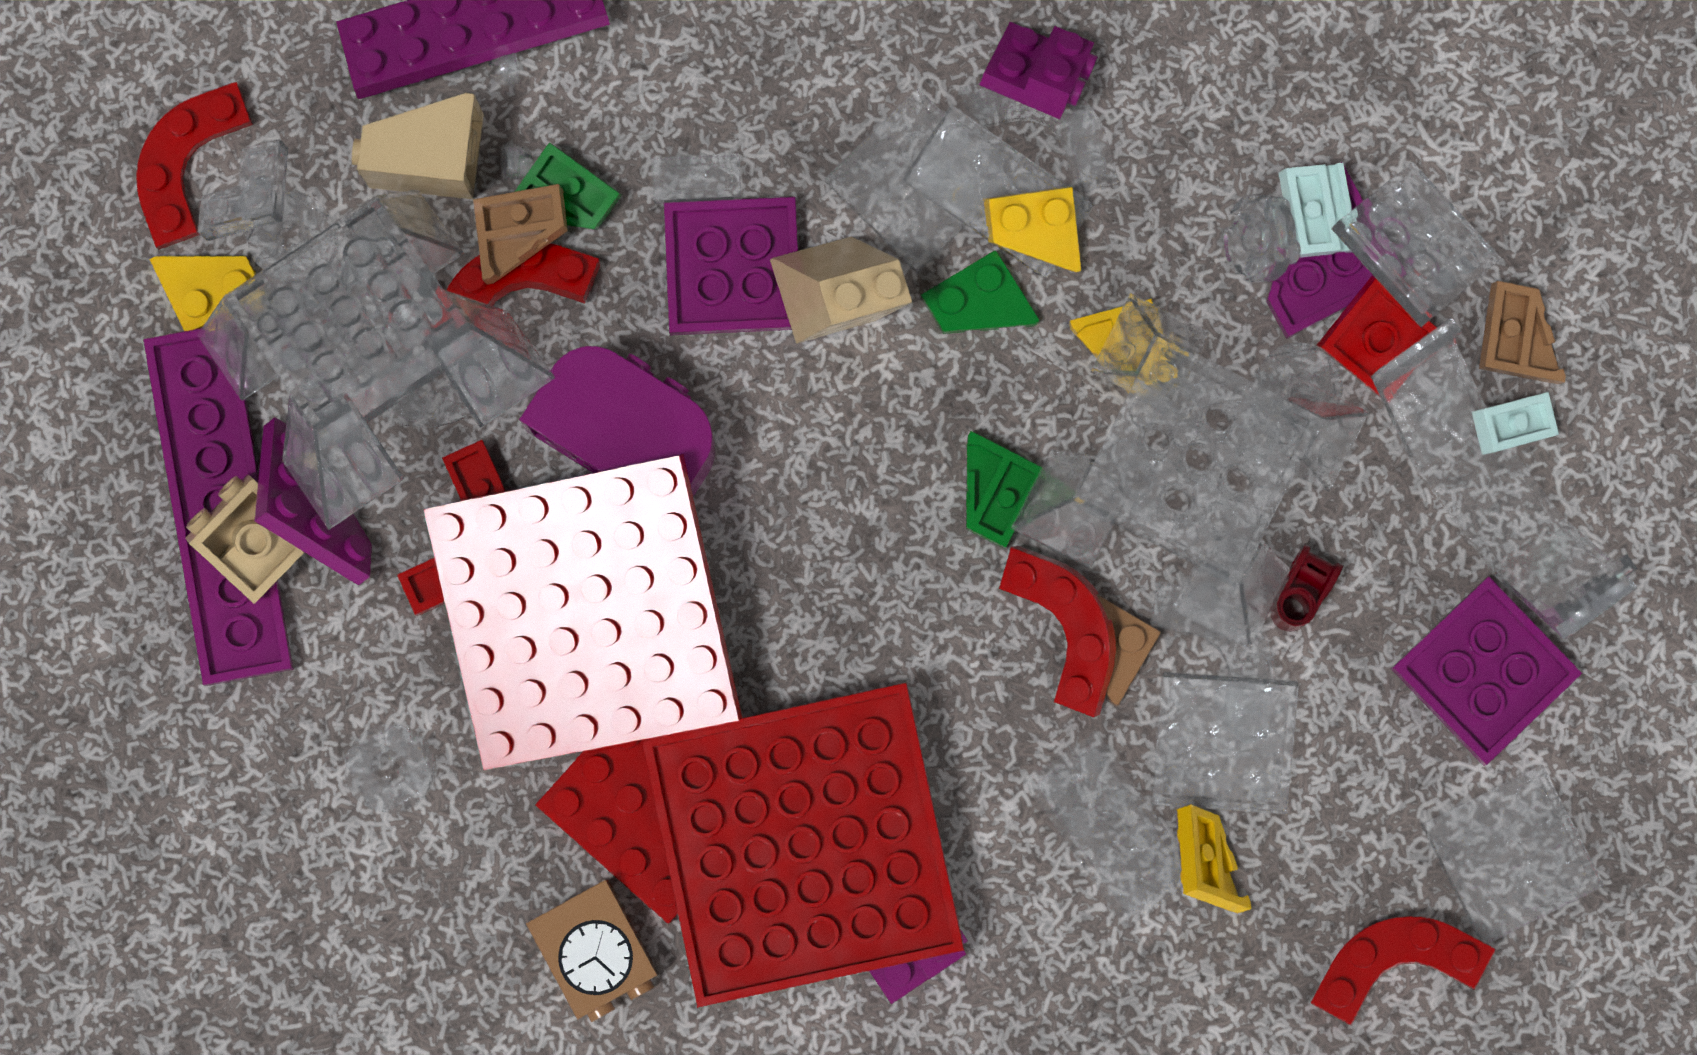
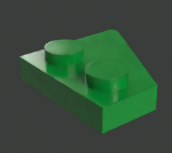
M551 143L547 144L514 191L559 184L563 189L567 226L598 230L622 196L613 187Z
M996 250L921 294L922 301L943 334L964 333L971 330H999V328L1034 327L1040 322Z
M970 431L967 437L966 530L1006 549L1046 469Z

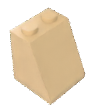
M464 93L363 125L361 139L355 138L353 142L352 165H357L359 175L362 176L369 188L473 199L484 117L475 94Z
M852 236L770 259L796 344L877 321L912 303L899 259Z

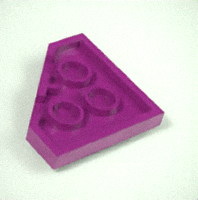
M1345 166L1344 170L1359 248L1349 253L1337 252L1330 255L1294 258L1288 228L1266 298V303L1286 339L1344 310L1371 276L1377 277L1388 287L1405 277Z
M274 417L263 426L255 522L356 585H360L370 577L372 554L370 540L310 439L304 436L298 429L290 427Z

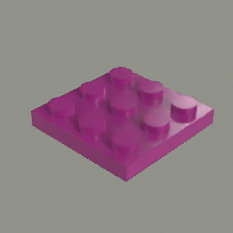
M795 197L664 203L670 336L792 330L770 259L798 251Z
M1489 576L1478 584L1390 668L1483 766L1488 765L1582 674Z

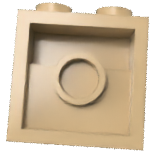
M247 474L243 480L238 476L233 477L222 487L218 493L222 501L211 512L204 508L189 521L186 528L191 533L185 539L255 604L304 552L255 522L258 483Z

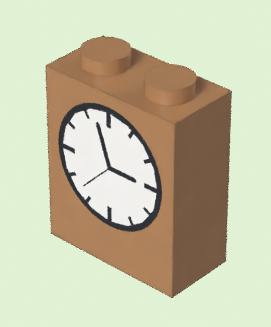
M609 880L598 883L526 923L577 1020L588 1015L590 1021L593 1022L615 1010L611 1003L614 999L627 993L630 1000H633L654 988L651 979L658 976L659 973Z

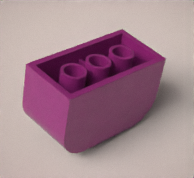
M598 346L576 348L563 355L552 367L519 419L527 433L592 473L684 454L693 497L708 475L715 458V441L709 420L704 411L691 400V397L688 395L689 390L669 377H666L663 382L653 377L654 374L650 371L651 366L630 353L624 359L613 351Z

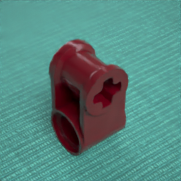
M1304 543L1285 576L1286 579L1272 603L1270 612L1274 624L1279 629L1287 632L1297 631L1307 625L1314 618L1321 603L1330 593L1344 565L1338 562L1334 565L1312 553L1311 547ZM1294 599L1301 604L1303 608L1301 620H1292L1285 615L1283 611L1284 600Z

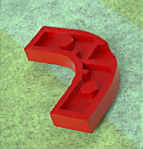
M237 82L197 95L175 106L156 123L144 142L137 165V192L155 247L158 250L200 235L185 195L183 181L187 162L195 151L213 139L253 125Z
M550 243L501 279L487 285L482 280L480 255L468 262L449 284L428 331L429 339L471 353L486 316L496 301L509 292L525 288L548 291L585 304L600 268L599 258Z
M479 440L442 457L460 497V501L506 491L483 440ZM435 558L397 574L416 616L445 604Z
M1018 545L1011 547L999 589L1038 603L1051 611L1063 626L1066 636V662L1054 702L1093 718L1100 715L1114 668L1116 639L1112 619L1108 620L1106 612L1097 597L1098 591L1083 575L1067 564Z
M1413 916L1387 919L1365 928L1343 946L1331 963L1311 1004L1352 1026L1370 990L1382 974L1398 965L1417 963L1436 969L1475 990L1496 949L1449 924L1435 919Z

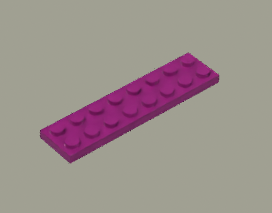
M228 323L143 339L202 683L204 686H211L294 670L278 580L254 604L185 539L191 533L186 528L189 521L200 510L206 508L211 512L222 501L218 493L229 480L235 476L243 480L248 474L258 483L259 470L233 325Z

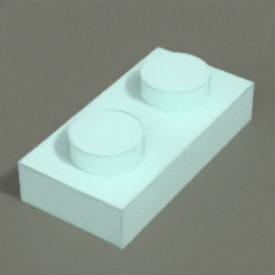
M1549 392L1472 411L1482 455L1559 435Z

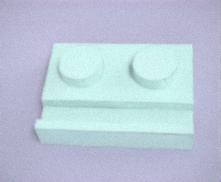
M1343 163L1328 166L1324 164L1285 168L1278 173L1294 258L1330 255L1337 252L1349 253L1359 248Z

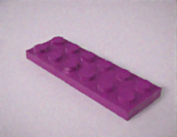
M406 0L336 21L351 81L358 100L610 25L603 0Z

